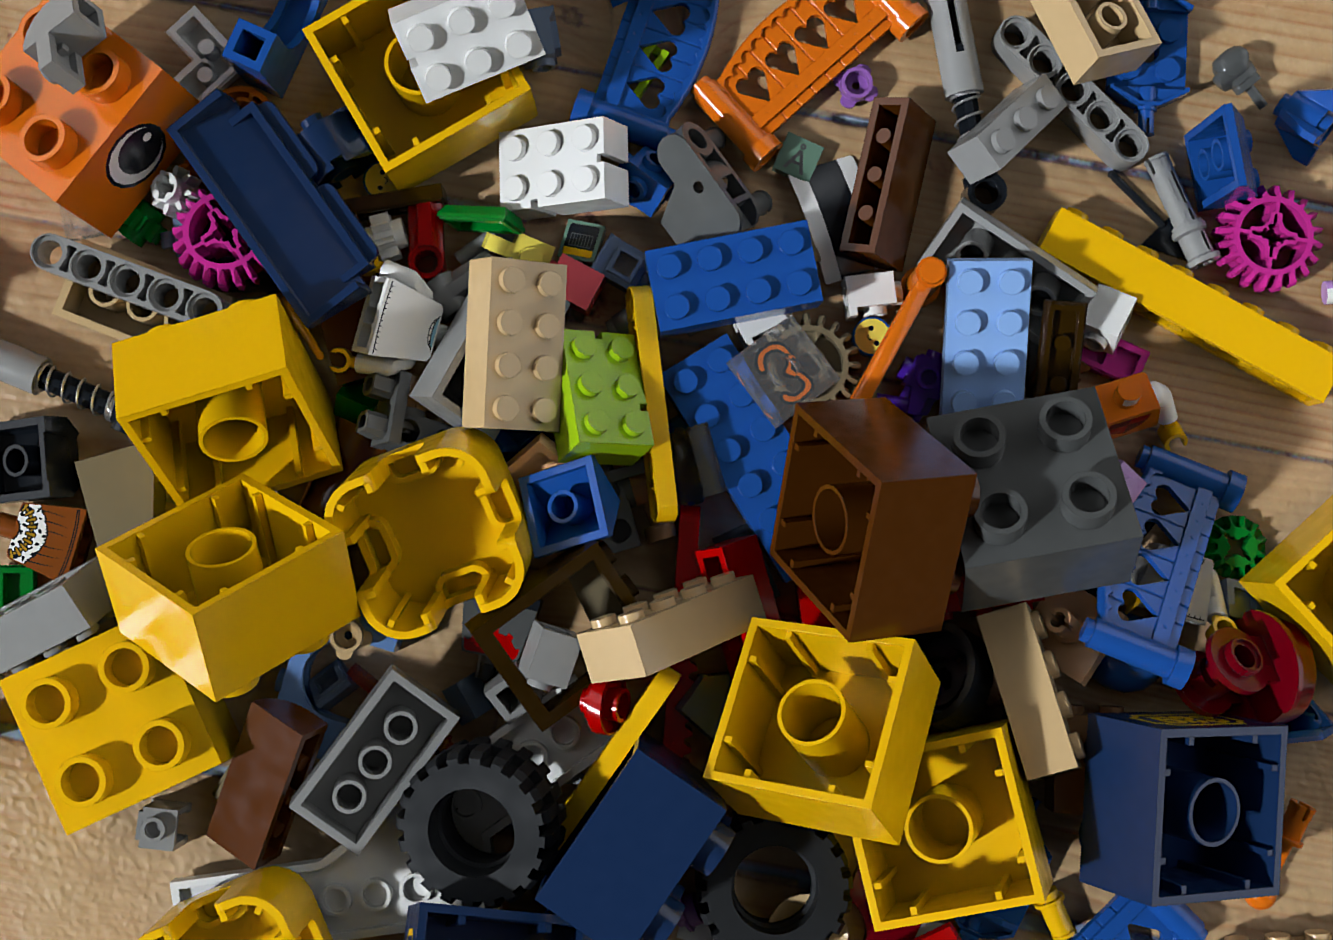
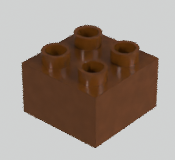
M886 397L798 402L795 404L769 554L849 643L941 631L949 595L954 594L961 584L962 566L959 552L967 518L972 517L976 513L980 503V486L977 473Z

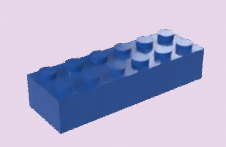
M726 333L662 373L664 391L683 419L699 448L708 459L741 516L749 525L753 534L757 535L759 545L782 582L787 583L792 579L769 553L790 434Z

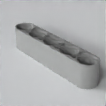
M1014 15L1002 22L991 41L992 52L996 58L1023 84L1043 74L1034 68L1033 60L1045 62L1049 69V73H1046V75L1067 103V106L1057 117L1108 167L1116 171H1125L1145 157L1149 149V141L1144 131L1092 81L1073 85L1051 41L1030 20L1024 16ZM1004 33L1016 34L1020 39L1021 45L1014 46L1009 44L1004 37ZM1061 87H1069L1074 90L1077 100L1068 101L1062 95ZM1091 114L1098 115L1103 119L1104 129H1097L1090 122ZM1119 142H1126L1131 146L1133 151L1132 157L1124 156L1120 152Z
M41 234L34 239L30 247L31 260L42 270L180 322L202 316L203 309L209 303L215 302L217 304V311L230 306L228 301L208 290L56 234ZM61 246L62 257L55 264H51L50 255L52 251ZM99 260L101 270L96 277L90 279L88 269L93 262ZM138 274L140 279L138 288L134 292L128 293L126 290L128 279ZM176 288L179 294L178 300L172 307L166 308L164 297L168 291Z

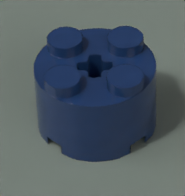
M347 106L337 109L326 117L321 112L314 113L300 124L303 130L297 136L319 165V173L313 179L318 186L330 184L338 190L343 187L340 181L350 175L357 179L365 173L371 164L377 161L376 156Z

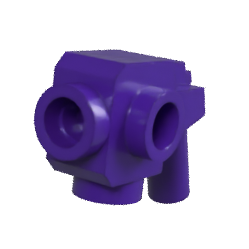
M928 349L926 354L917 355L913 359L906 356L896 374V378L902 380L900 385L904 386L900 396L877 393L876 398L886 397L906 415L919 423L922 416H928L934 402L940 399L942 354Z

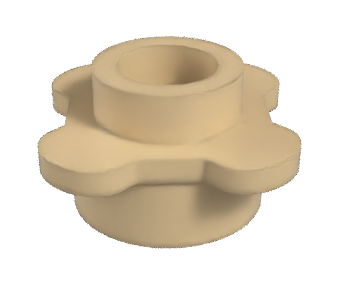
M361 616L331 633L329 640L336 649V656L339 659H350L354 651L361 647H369L372 644L373 635L371 632L366 631L360 623ZM347 631L352 633L351 639L345 638Z

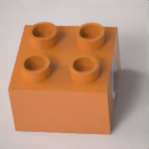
M42 0L37 7L25 14L19 24L18 31L0 52V157L53 201L112 238L150 191V186L155 177L160 174V170L166 171L181 152L166 129L200 101L161 67L106 26L107 38L82 56L86 85L75 94H71L59 84L50 83L39 71L38 62L23 52L24 38L32 20L41 8L50 1Z

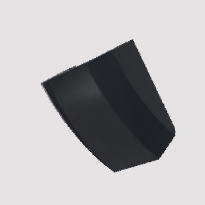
M38 416L0 422V504L58 499L75 495L80 487L74 463L79 461L77 442L79 432L68 417Z

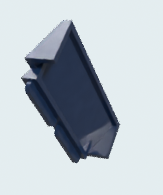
M217 88L166 129L306 328L312 329L373 293L361 276L376 268L373 261L379 254L377 245L336 188L330 184L318 186L313 180L319 173V165L275 104L265 101L258 105L251 101L241 109L234 98Z

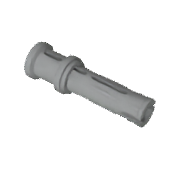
M1164 151L1148 158L1149 160L1144 161L1143 164L1174 228L1171 231V237L1174 242L1179 243L1188 262L1185 267L1194 271L1222 257L1220 251L1214 250L1205 231L1208 225L1201 217L1197 218L1179 176L1173 167L1169 153Z

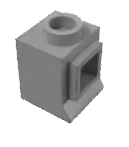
M152 798L151 803L143 806V809L138 811L135 840H139L138 848L173 852L186 844L188 835L177 834L179 815L191 811L192 803Z

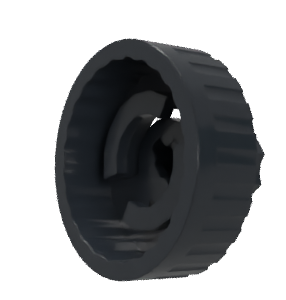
M943 621L941 631L904 636L903 638L915 639L941 682L929 729L938 732H949L971 722L983 709L993 684L994 671L986 645L977 635L947 621ZM944 656L950 658V659L941 660V661H939L936 665H934L935 662H937L940 658H942V657H944ZM961 658L962 660L958 663L956 660Z

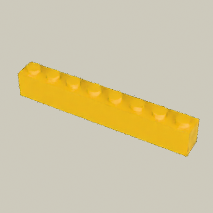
M1061 207L1051 216L1036 246L1098 286L1101 283L1136 297L1137 300L1133 312L1307 406L1324 403L1333 386L1332 346L1321 341L1314 340L1311 342L1299 335L1300 330L1295 326L1282 321L1276 323L1264 316L1265 312L1260 307L1247 302L1241 304L1228 297L1230 293L1223 287L1212 283L1206 285L1194 279V273L1188 268L1177 264L1170 266L1158 259L1159 254L1156 251L1142 245L1133 246L1123 240L1124 235L1111 227L1103 226L1100 228L1088 221L1089 217L1087 214L1076 208L1068 207L1065 209Z

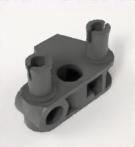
M685 122L675 133L665 136L658 144V161L675 184L661 224L677 245L748 231L758 223L759 216L766 215L767 211L770 212L772 209L771 196L763 190H757L751 194L720 152V148L723 149L725 147L726 136L718 127H710L707 130H703L697 124ZM727 178L728 184H726L723 179Z

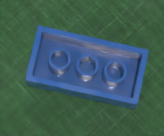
M807 220L645 251V262L660 338L818 308L823 302Z

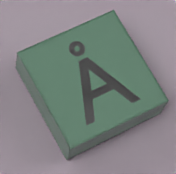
M788 132L772 167V171L789 178L788 175H791L802 181L809 182L824 147Z

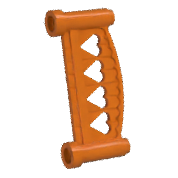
M787 0L750 33L732 56L718 79L711 80L706 75L692 87L690 92L694 96L693 100L745 155L743 161L753 172H757L768 164L783 146L773 134L884 34L890 31L900 42H903L920 28L928 18L929 12L918 1L912 3L910 0H853L857 23L828 16L824 12L825 5L836 2V0ZM819 18L824 23L828 49L799 42L794 34L798 29L806 28L809 19ZM784 43L790 44L795 50L799 75L772 69L766 65L765 60L769 55L777 54L780 45ZM759 69L766 76L770 101L740 94L736 89V85L742 80H748V75L752 70Z
M932 256L922 259L916 267L908 270L900 280L903 291V303L849 399L873 397L920 309L929 306L940 292V285L947 277V267L941 259Z

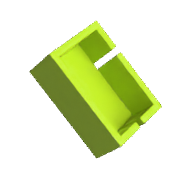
M564 329L559 432H554L559 463H567L588 455H594L599 464L632 466L654 446L648 411H641L647 402L633 334L601 332L595 338L594 331Z

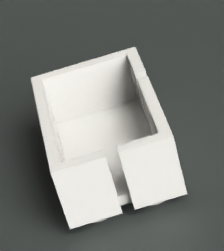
M410 0L388 9L390 24L406 60H409L411 71L426 104L546 55L524 0Z
M605 116L499 132L500 207H506L524 220L555 217L556 213L570 215L629 207L628 170L601 161V156L621 164L628 163V127Z

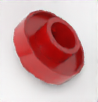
M625 680L590 683L588 687L583 689L579 705L591 731L596 734L610 736L616 733L621 723L626 720L630 711L631 696L626 687Z

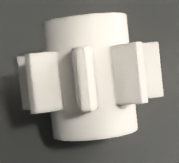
M175 165L172 173L161 169L160 174L155 177L150 186L152 195L155 198L152 205L162 209L163 214L177 219L176 212H189V208L185 204L186 199L193 200L195 203L201 199L198 195V190L200 189L198 186L202 182L201 179L190 175V171Z
M388 211L369 216L371 226L364 229L379 249L378 256L380 255L381 260L393 262L403 259L401 249L409 247V238L402 218L392 220Z

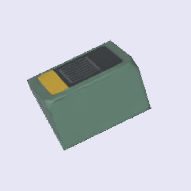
M568 219L557 257L560 258L562 253L591 267L601 250L606 234V226Z

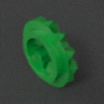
M1224 516L1214 521L1204 557L1213 560V569L1218 575L1225 578L1240 579L1267 555L1265 553L1267 539L1262 535L1259 525L1250 521L1245 516ZM1226 537L1232 540L1245 538L1243 540L1244 543L1240 547L1245 557L1239 554L1226 556L1231 548Z

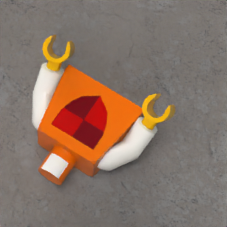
M1140 372L1095 386L1112 439L1157 426L1159 423L1161 425L1157 430V434L1166 450L1171 451L1169 443L1172 439L1178 437L1184 446L1187 445L1188 438L1179 422L1176 421L1178 416L1171 391L1166 385L1157 381H1149L1147 374Z

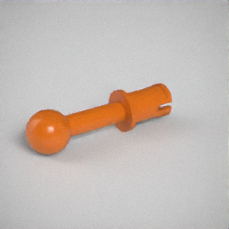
M1293 798L1290 799L1283 816L1281 870L1292 847L1302 849L1304 844L1301 842V839L1316 813V809L1301 801L1298 803V800ZM1277 895L1244 899L1252 908L1266 910L1275 904Z

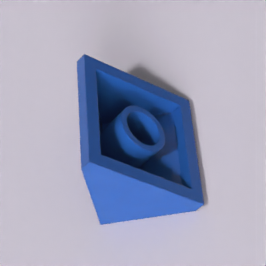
M588 455L518 478L534 558L546 557L613 535L620 499L594 455Z

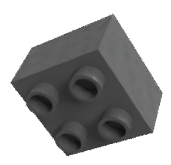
M1095 386L926 418V431L977 473L980 486L979 507L972 517L967 518L959 552L962 579L956 592L962 612L1130 582L1144 536Z

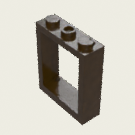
M594 540L565 550L525 579L518 593L510 602L486 613L480 612L464 624L542 732L579 706L583 689L591 683L588 671L575 682L568 685L567 689H563L543 704L531 686L527 684L526 679L493 632L591 561L622 607L636 603L637 601L634 597L639 594L637 587L625 573L622 576L617 573L612 565L617 561V558L603 540L599 543Z

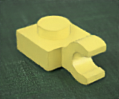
M486 232L481 247L506 258L512 257L513 259L550 263L556 249L554 246L525 234H516L513 242H510L489 232Z

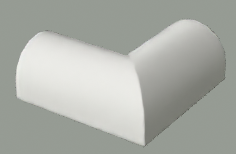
M195 5L166 31V34L192 60L173 79L198 101H202L217 88L221 91L229 88L241 77L222 56L228 40Z

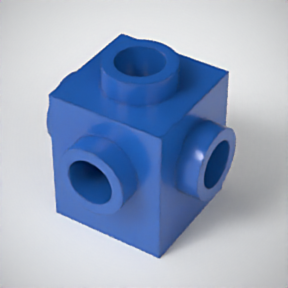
M644 146L634 156L628 153V163H620L618 167L628 170L629 205L638 208L651 218L669 200L675 184L660 165L657 151Z

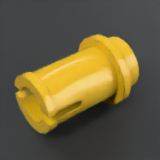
M1055 885L1051 886L1046 901L1036 903L1034 907L1041 911L1052 935V940H1067L1073 937L1077 930L1063 903L1065 895L1062 891H1058Z

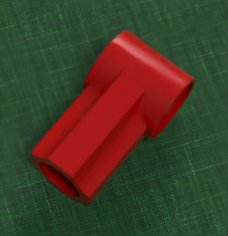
M425 202L408 206L410 250L408 265L410 269L418 272L426 283L439 274L446 272L448 268L445 260L444 222L437 217V212L443 208L442 203ZM426 256H433L438 259V266L431 273L418 271V263Z

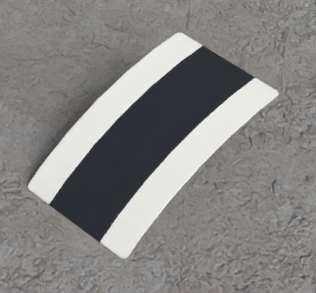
M851 155L817 165L809 182L788 175L804 216L808 221L813 242L820 254V265L826 284L843 280L845 276L859 275L878 269L855 261L839 251L858 166Z

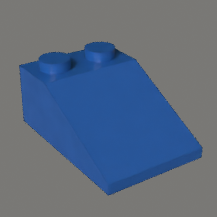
M1232 103L1223 104L1184 135L1198 212L1225 208V205L1233 201L1243 202L1251 197H1258L1257 188L1260 187V177L1257 169L1253 168L1250 155L1253 147L1252 135L1245 128L1244 118Z

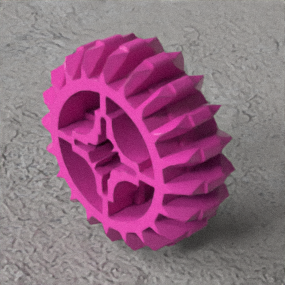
M1260 185L1257 188L1258 197H1251L1243 202L1236 200L1225 205L1227 212H1221L1216 216L1215 220L1221 226L1214 228L1211 235L1221 239V241L1212 246L1214 250L1222 251L1223 257L1217 261L1216 265L1220 267L1228 264L1230 267L1226 278L1232 279L1239 275V287L1246 288L1252 283L1253 291L1256 293L1264 291L1266 287L1269 292L1274 293L1280 291L1282 285L1290 288L1296 285L1297 278L1303 279L1309 275L1310 272L1307 266H1313L1319 260L1313 252L1320 250L1324 245L1320 241L1315 240L1314 236L1322 233L1323 228L1312 226L1311 221L1317 217L1318 212L1313 211L1308 214L1305 212L1304 208L1307 206L1308 200L1302 199L1297 203L1294 202L1295 190H1288L1282 195L1280 185H1273L1268 191H1266L1264 185ZM1262 210L1261 218L1257 219L1256 226H1251L1247 229L1241 228L1245 216L1250 211ZM1283 220L1289 227L1290 231L1287 228H1285ZM1242 247L1249 251L1251 259L1246 255ZM1287 249L1292 250L1288 261L1281 269H1271L1272 261L1277 259L1278 252Z
M199 189L198 195L201 198L195 203L193 200L186 199L185 204L189 208V212H176V218L182 224L172 228V234L176 239H179L173 243L174 251L181 255L178 258L179 264L184 269H189L188 274L195 281L202 279V283L207 288L212 289L218 283V287L228 293L232 282H234L239 290L244 291L246 286L245 280L249 278L254 284L260 285L261 280L257 274L262 270L265 273L267 271L252 250L248 253L247 243L228 216L222 214L225 212L213 195L207 194L204 189ZM211 222L208 232L201 236L207 224ZM224 225L232 233V239L236 244V248L227 241L226 233L222 228ZM225 256L233 257L237 260L230 263H214L209 261L213 258L218 260Z

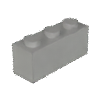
M1043 73L1014 89L947 153L971 185L1001 170L1067 106V103L1046 73Z

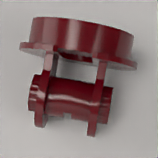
M1251 609L1244 612L1243 618L1234 621L1237 629L1223 627L1209 636L1206 642V653L1196 651L1195 664L1186 685L1181 690L1175 689L1185 705L1202 716L1216 717L1222 713L1285 724L1297 719L1308 708L1316 687V662L1309 642L1296 626L1284 619L1276 618L1268 612Z

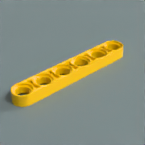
M649 285L629 286L626 290L625 301L629 334H633L635 338L647 402L641 411H648L654 440V446L643 455L649 509L654 523L676 521L678 516V500L654 300Z
M670 666L655 674L629 711L626 720L621 723L619 729L610 738L566 801L567 818L561 824L566 828L564 841L558 850L561 849L676 686L681 674Z

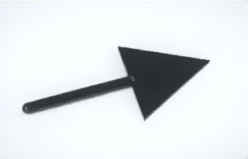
M1109 171L1108 177L1158 226L1141 245L1187 261L1179 243L1172 240L1171 231L1174 228L1170 218L1168 217L1164 221L1115 171Z

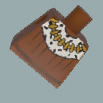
M23 502L18 516L0 512V536L11 539L7 550V557L51 579H55L86 562L94 535L87 508Z

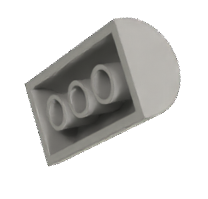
M964 197L955 206L918 261L919 263L922 259L931 256L941 259L945 265H947V258L1032 259L1028 338L1038 345L1044 299L1082 301L1089 304L1099 288Z

